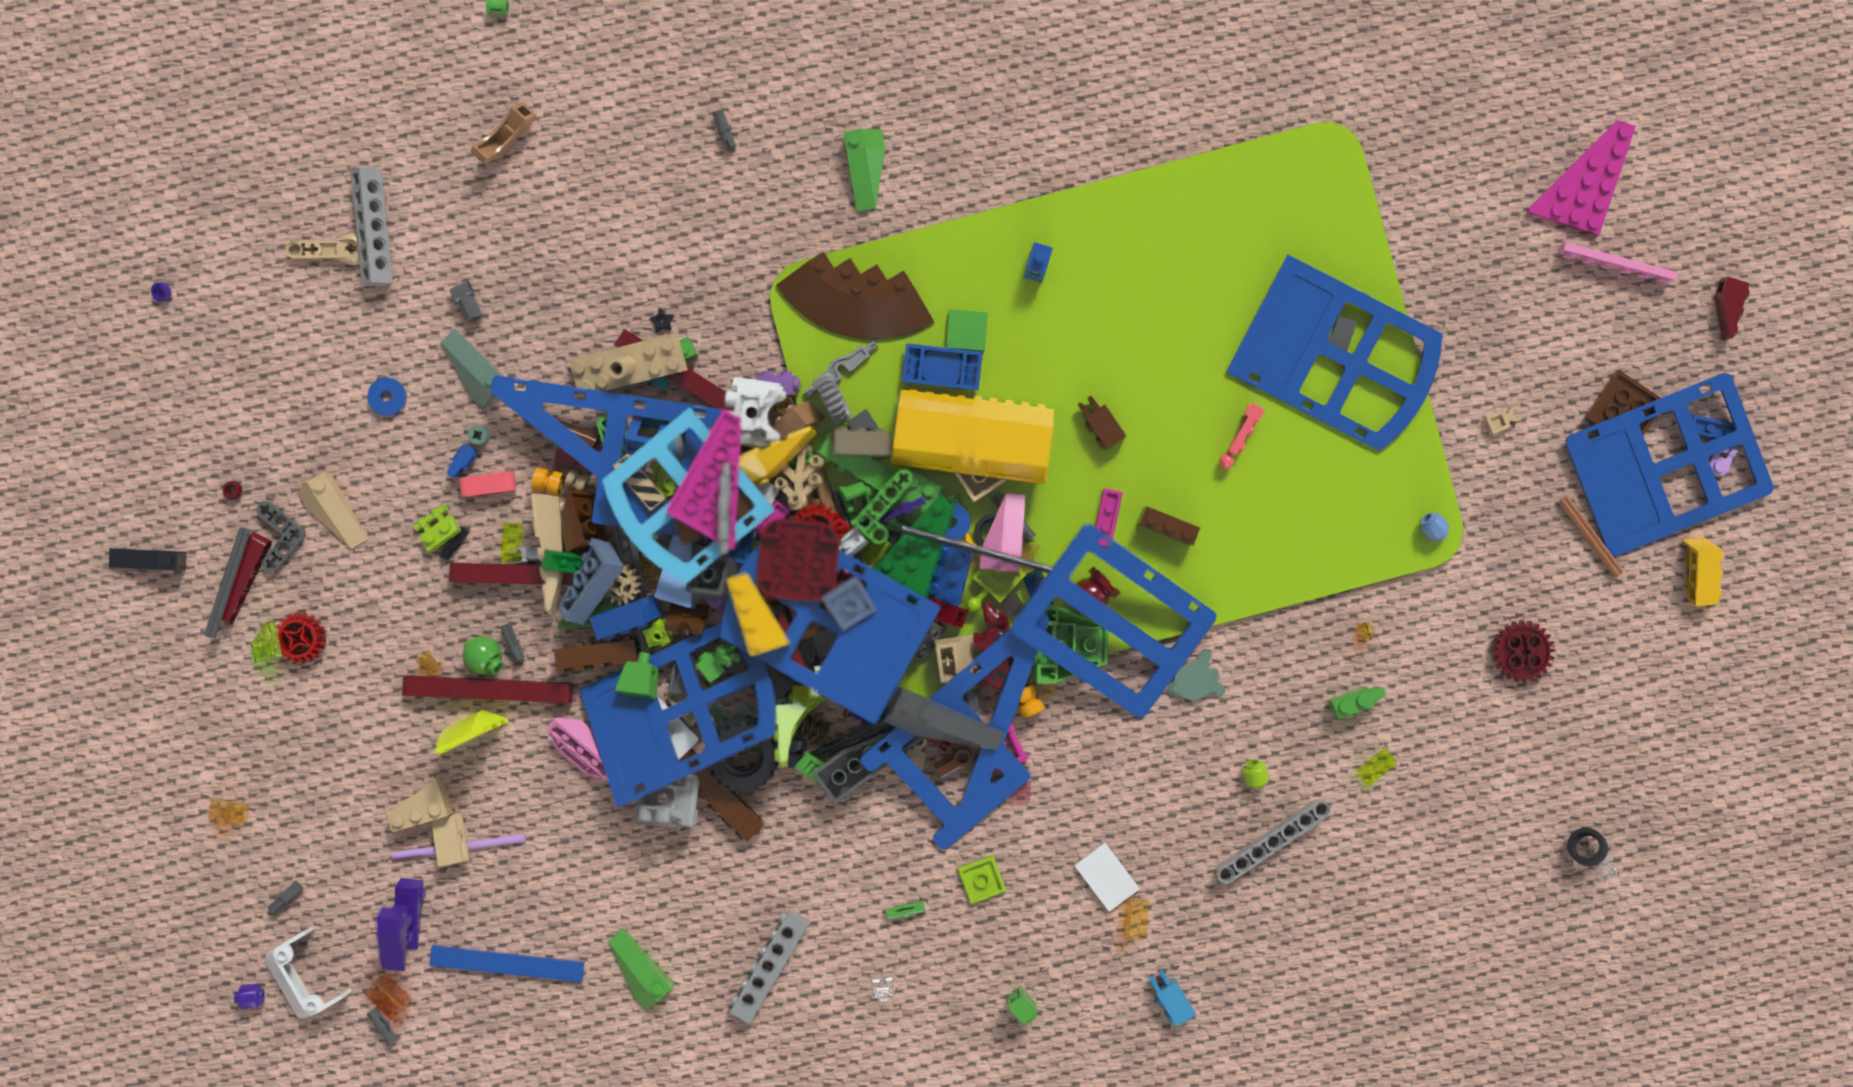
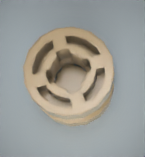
M572 468L565 479L564 485L569 488L573 487L577 491H585L590 482V477L585 474L581 475L579 471Z

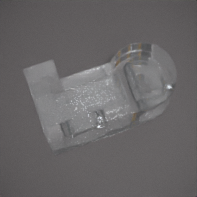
M1591 843L1587 846L1586 854L1589 858L1597 853L1599 849L1598 843ZM1609 853L1604 861L1599 865H1595L1596 871L1592 873L1594 880L1600 883L1618 876Z

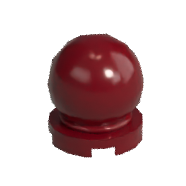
M1094 566L1088 571L1090 578H1083L1076 583L1077 586L1106 606L1109 597L1116 598L1121 594L1117 588L1110 584V580Z

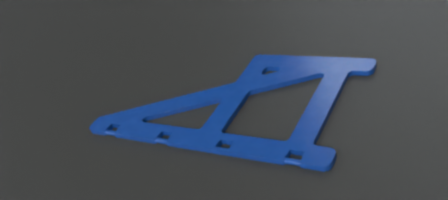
M495 376L491 384L493 395L598 477L592 521L595 524L616 527L622 526L607 498L603 479L615 470L613 465L622 458L628 417L632 415L673 422L690 407L693 411L706 412L705 418L699 419L707 428H713L723 409L505 376ZM515 383L525 384V391L514 390ZM575 392L586 394L585 400L574 399ZM634 401L646 403L645 409L634 408ZM552 403L607 412L608 416L602 451L597 452L543 409V404ZM692 428L686 430L681 461L682 467L687 472L704 444ZM626 481L622 484L631 509L640 524L645 523L665 506L661 502L650 511ZM675 517L657 530L656 533L679 536L675 525ZM701 533L703 539L709 538L707 535Z
M1043 613L1036 623L1044 631L1049 622L1048 616ZM1011 628L977 656L967 667H964L929 697V699L983 722L962 699V696L1007 657H1013V662L992 719L988 723V725L1005 732L997 750L980 747L959 806H954L902 750V747L916 736L912 733L894 727L860 758L862 765L868 771L876 770L883 763L889 764L941 820L944 825L933 835L934 842L941 849L950 847L1031 777L1027 769L1004 745V741L1038 650L1014 635ZM979 663L982 668L973 675L969 670ZM888 741L890 746L886 750L882 752L880 749H878L881 745ZM994 769H1000L1003 772L1002 777L996 782H990Z

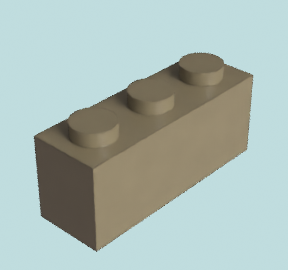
M837 427L836 430L830 433V456L886 458L892 455L891 432H885L884 428H875L873 431H866V428H855V431H848L847 427Z

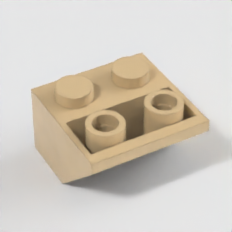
M972 635L934 640L941 683L948 682L964 667H967L975 660Z

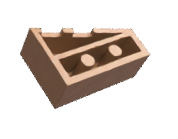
M810 400L796 406L790 405L785 409V415L778 417L772 422L773 426L771 428L780 434L779 441H785L787 435L809 427L818 421L821 422L825 417Z

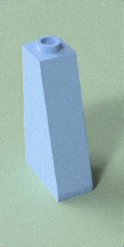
M673 535L668 552L683 562L689 563L694 558L695 553L697 554V541L682 545L679 536ZM662 569L654 597L691 609L696 607V597L686 591L688 583Z

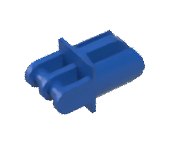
M462 445L454 457L449 458L453 462L447 470L448 476L459 477L464 470L470 471L469 467L476 459L477 450L472 446Z

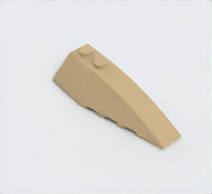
M534 493L531 494L535 537H538V542L541 547L537 548V552L542 562L545 549L561 552L566 550L562 537L565 503L558 496ZM540 567L542 580L546 581V584L542 585L545 609L549 615H554L564 572L542 569Z

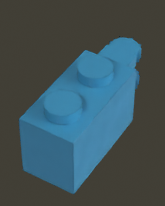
M1160 970L1159 975L1165 981L1161 986H1158L1153 976L1149 977L1157 994L1154 998L1160 1007L1164 1005L1167 1010L1164 1014L1170 1023L1174 1021L1178 1027L1194 1017L1196 1013L1174 978L1169 980L1164 971Z

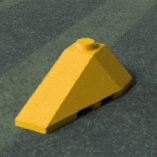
M809 426L787 435L785 441L770 442L768 448L759 450V448L753 449L740 456L739 467L754 485L765 486L817 433Z

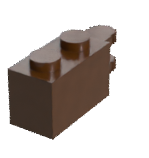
M1090 395L1088 402L1095 409L1091 414L1081 402L1077 404L1085 416V427L1090 433L1094 432L1097 437L1095 441L1101 449L1104 447L1107 450L1126 437V434L1105 404L1099 407L1095 399Z

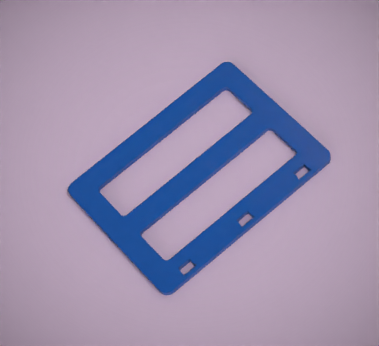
M1085 524L1011 624V631L1014 635L1135 716L1141 718L1149 712L1216 620V613L1095 526ZM1101 538L1110 543L1106 548L1098 544ZM1092 552L1189 621L1188 627L1172 648L1165 647L1069 580L1070 575L1086 553ZM1147 570L1155 575L1151 581L1144 576ZM1055 597H1060L1157 664V669L1140 692H1134L1036 625L1038 619ZM1191 601L1199 606L1195 612L1188 607Z

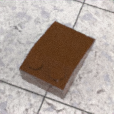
M566 491L562 537L566 552L588 553L591 547L589 545L591 538L608 542L605 526L595 524L592 521L595 492Z

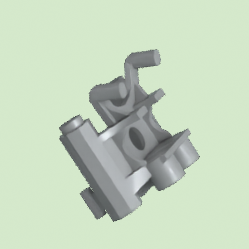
M689 775L684 778L683 787L678 786L680 782L678 780L638 799L633 822L672 827H693L696 825L698 815L696 806L700 785L698 776ZM644 784L639 786L638 793L646 790ZM664 793L667 796V801L665 804L660 805L658 797Z

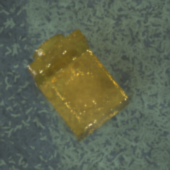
M1035 542L1023 544L1024 548H1021V558L1035 562L1034 555L1030 554L1029 551L1040 549V545H1035ZM1023 567L1024 571L1033 570L1027 567Z

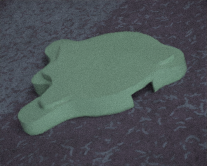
M1203 650L1196 660L1183 664L1175 675L1173 682L1169 684V692L1189 700L1202 699L1209 694L1223 695L1225 688L1217 680L1219 671L1215 668H1208L1211 653Z

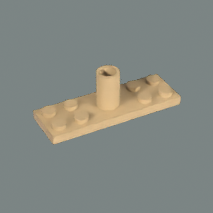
M677 332L569 360L576 387L598 391H607L688 370ZM578 393L579 398L586 396L584 393Z

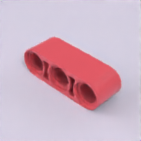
M514 471L459 478L461 497L516 491Z

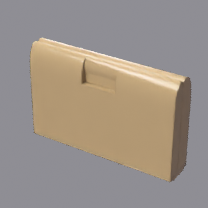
M462 814L432 820L431 826L438 867L442 868L470 861Z

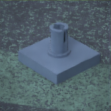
M856 576L822 597L842 630L877 610Z

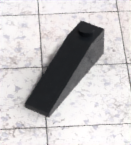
M109 548V567L186 571L187 551Z

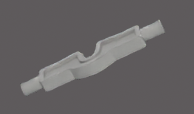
M873 340L865 347L861 345L847 356L836 358L830 363L827 371L823 374L830 373L835 382L842 379L838 371L840 365H843L848 372H852L870 357L869 353L876 349L878 345ZM815 379L812 381L813 385L804 390L808 397L818 391Z
M722 463L719 500V553H728L730 527L728 505L730 504L731 487L729 463Z

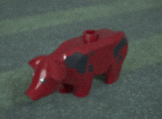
M990 601L982 606L983 617L988 628L980 633L974 632V650H986L1010 629L1007 615L993 608ZM1007 657L974 686L983 688L990 685L994 689L1002 690L1013 662V657ZM973 668V675H974L979 669Z

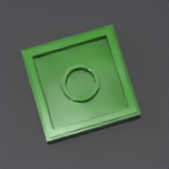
M949 309L946 348L985 351L988 312Z

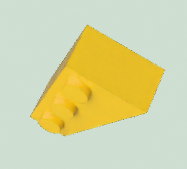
M1706 538L1682 540L1683 546H1687L1688 557L1684 558V563L1689 565V575L1686 576L1688 600L1695 606L1719 604V597L1722 594L1720 588V579H1722L1723 575L1721 570V561L1723 560L1722 549Z

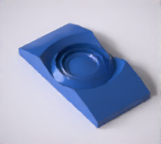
M906 343L902 382L978 391L983 352Z

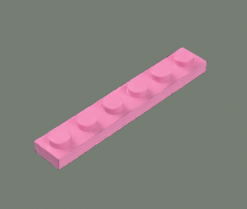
M1567 242L1560 245L1558 253L1564 254V258H1579L1586 264L1598 263L1601 264L1600 267L1605 269H1612L1613 267L1619 269V272L1623 274H1638L1637 277L1642 279L1654 278L1660 284H1668L1676 280L1678 272Z

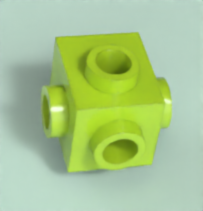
M656 618L648 623L649 626L642 630L649 648L660 645V647L666 646L675 635L673 631H665L666 618Z

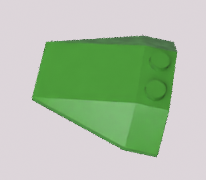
M1048 606L1044 613L1049 618L1045 630L1047 633L1097 667L1108 664V630L1092 619L1058 606ZM1040 651L1037 652L1031 668L1036 684L1057 683L1075 676Z

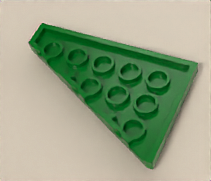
M939 495L911 528L945 537L947 530L949 531L950 520L954 515L955 507L943 495ZM904 534L874 570L927 599L931 588V579L933 573L936 572L937 561L940 559L944 545ZM908 594L905 601L916 606L919 600Z

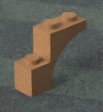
M524 102L511 107L502 122L486 138L473 145L470 152L483 164L507 154L516 137L529 131L537 114Z

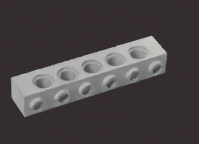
M358 167L350 171L361 283L362 286H386L392 283L393 272L390 266L391 253L388 246L389 234L386 226L387 215L384 207L383 177L381 169Z
M789 910L787 914H782L778 921L781 924L778 930L774 929L768 938L771 940L768 947L764 945L759 954L761 957L758 963L754 962L749 971L751 973L748 980L744 979L739 988L742 990L739 997L735 995L730 1003V1006H732L730 1013L748 1024L753 1020L809 924V920L792 910ZM783 929H791L793 935L785 936ZM780 945L783 951L776 953L773 950V946ZM767 961L771 962L773 964V968L766 969L763 966V963ZM754 979H762L763 985H755ZM751 995L754 1001L746 1002L744 996Z

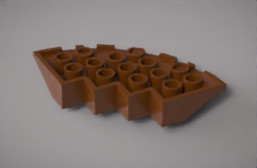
M822 252L776 285L784 297L805 317L827 330L849 337L876 340L895 338L916 332L934 323L933 318L904 270L887 280L878 264L860 274L851 258L833 267L826 254Z

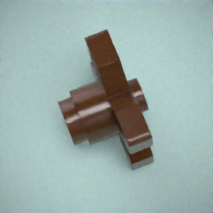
M671 603L669 614L672 616L666 617L665 631H678L682 637H691L694 634L702 635L705 629V622L703 620L708 618L709 605L697 604L695 609Z

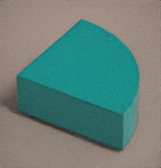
M662 376L649 380L650 383L660 389L667 390V377Z

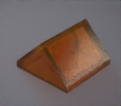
M387 973L380 976L365 993L391 1021L413 1000Z

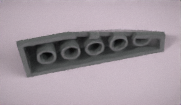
M900 686L883 720L918 737L997 750L1005 732L902 686Z
M888 732L844 749L812 773L834 804L841 801L889 765L883 763L876 770L868 771L860 760L861 756L878 743ZM913 737L902 747V750L906 752L924 739V737ZM886 741L878 749L883 752L890 744Z

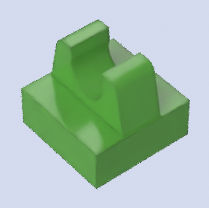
M728 642L716 648L715 664L719 667L723 665L730 667L733 660L739 662L740 655L735 650L736 646Z

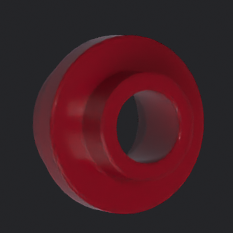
M228 481L223 486V494L227 499L236 500L243 493V488L237 481ZM232 487H235L236 492L234 494L231 493Z

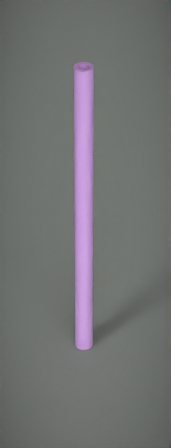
M521 834L467 842V847L469 850L526 842V835ZM435 846L392 852V859L436 854Z

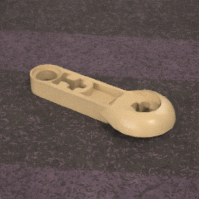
M354 233L345 234L336 240L291 241L285 247L287 256L296 260L336 259L347 265L360 264L357 234ZM298 245L300 252L298 255L293 256L291 248ZM314 245L318 248V251H315V255L310 251H305V248L313 249ZM350 245L357 248L356 252L353 251L354 254L348 251V248H351Z

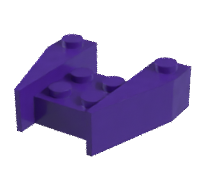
M400 878L395 886V905L393 908L382 907L376 916V937L381 969L405 972L406 949L418 950L422 905L426 896L424 880Z

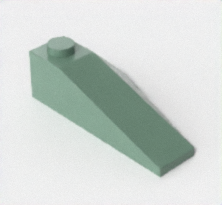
M453 329L441 343L469 396L484 409L496 397L491 392L492 379L495 376L504 375L458 331Z

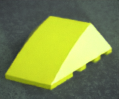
M482 709L444 728L438 738L435 752L437 755L447 752L509 721L505 717Z

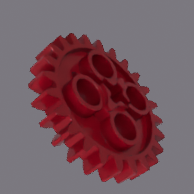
M1519 620L1518 624L1512 621V627L1504 625L1506 631L1498 630L1501 636H1494L1497 643L1491 644L1496 648V650L1490 652L1496 655L1492 659V661L1498 662L1495 668H1502L1500 674H1507V679L1510 680L1514 677L1515 682H1519L1520 679L1523 683H1527L1528 679L1534 682V676L1542 678L1540 672L1548 673L1545 667H1552L1549 659H1555V657L1550 655V653L1556 651L1550 648L1554 644L1553 641H1548L1551 634L1544 635L1546 629H1539L1540 624L1537 623L1532 626V621H1527L1526 624L1524 620ZM1533 636L1535 644L1530 646L1529 639ZM1514 637L1516 639V645L1514 647H1511L1510 640ZM1526 649V653H1520V650ZM1515 656L1517 663L1515 666H1512L1511 659ZM1532 656L1536 657V663L1534 665L1530 664V658Z

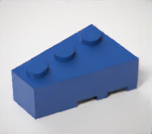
M655 593L590 617L589 619L597 640L605 638V640L612 639L619 632H621V635L630 633L634 627H637L638 630L649 626L648 622L662 616L658 600L654 597Z

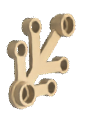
M810 442L798 453L796 473L790 468L789 463L781 470L782 473H785L795 483V490L793 491L788 486V482L782 477L775 481V487L789 497L788 504L793 510L804 509L808 502L807 496L816 486L822 483V477L814 473L824 464V460L820 456L814 455L810 460L811 465L805 470L806 456L812 451ZM809 478V484L803 489V484Z

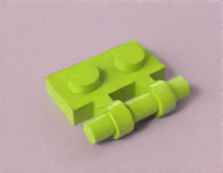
M445 504L435 507L432 513L426 517H421L418 519V523L413 525L417 532L422 528L425 532L419 535L428 552H433L461 532L454 516L449 514L445 517L444 513L449 510ZM438 519V523H436L434 526L430 525L432 521Z

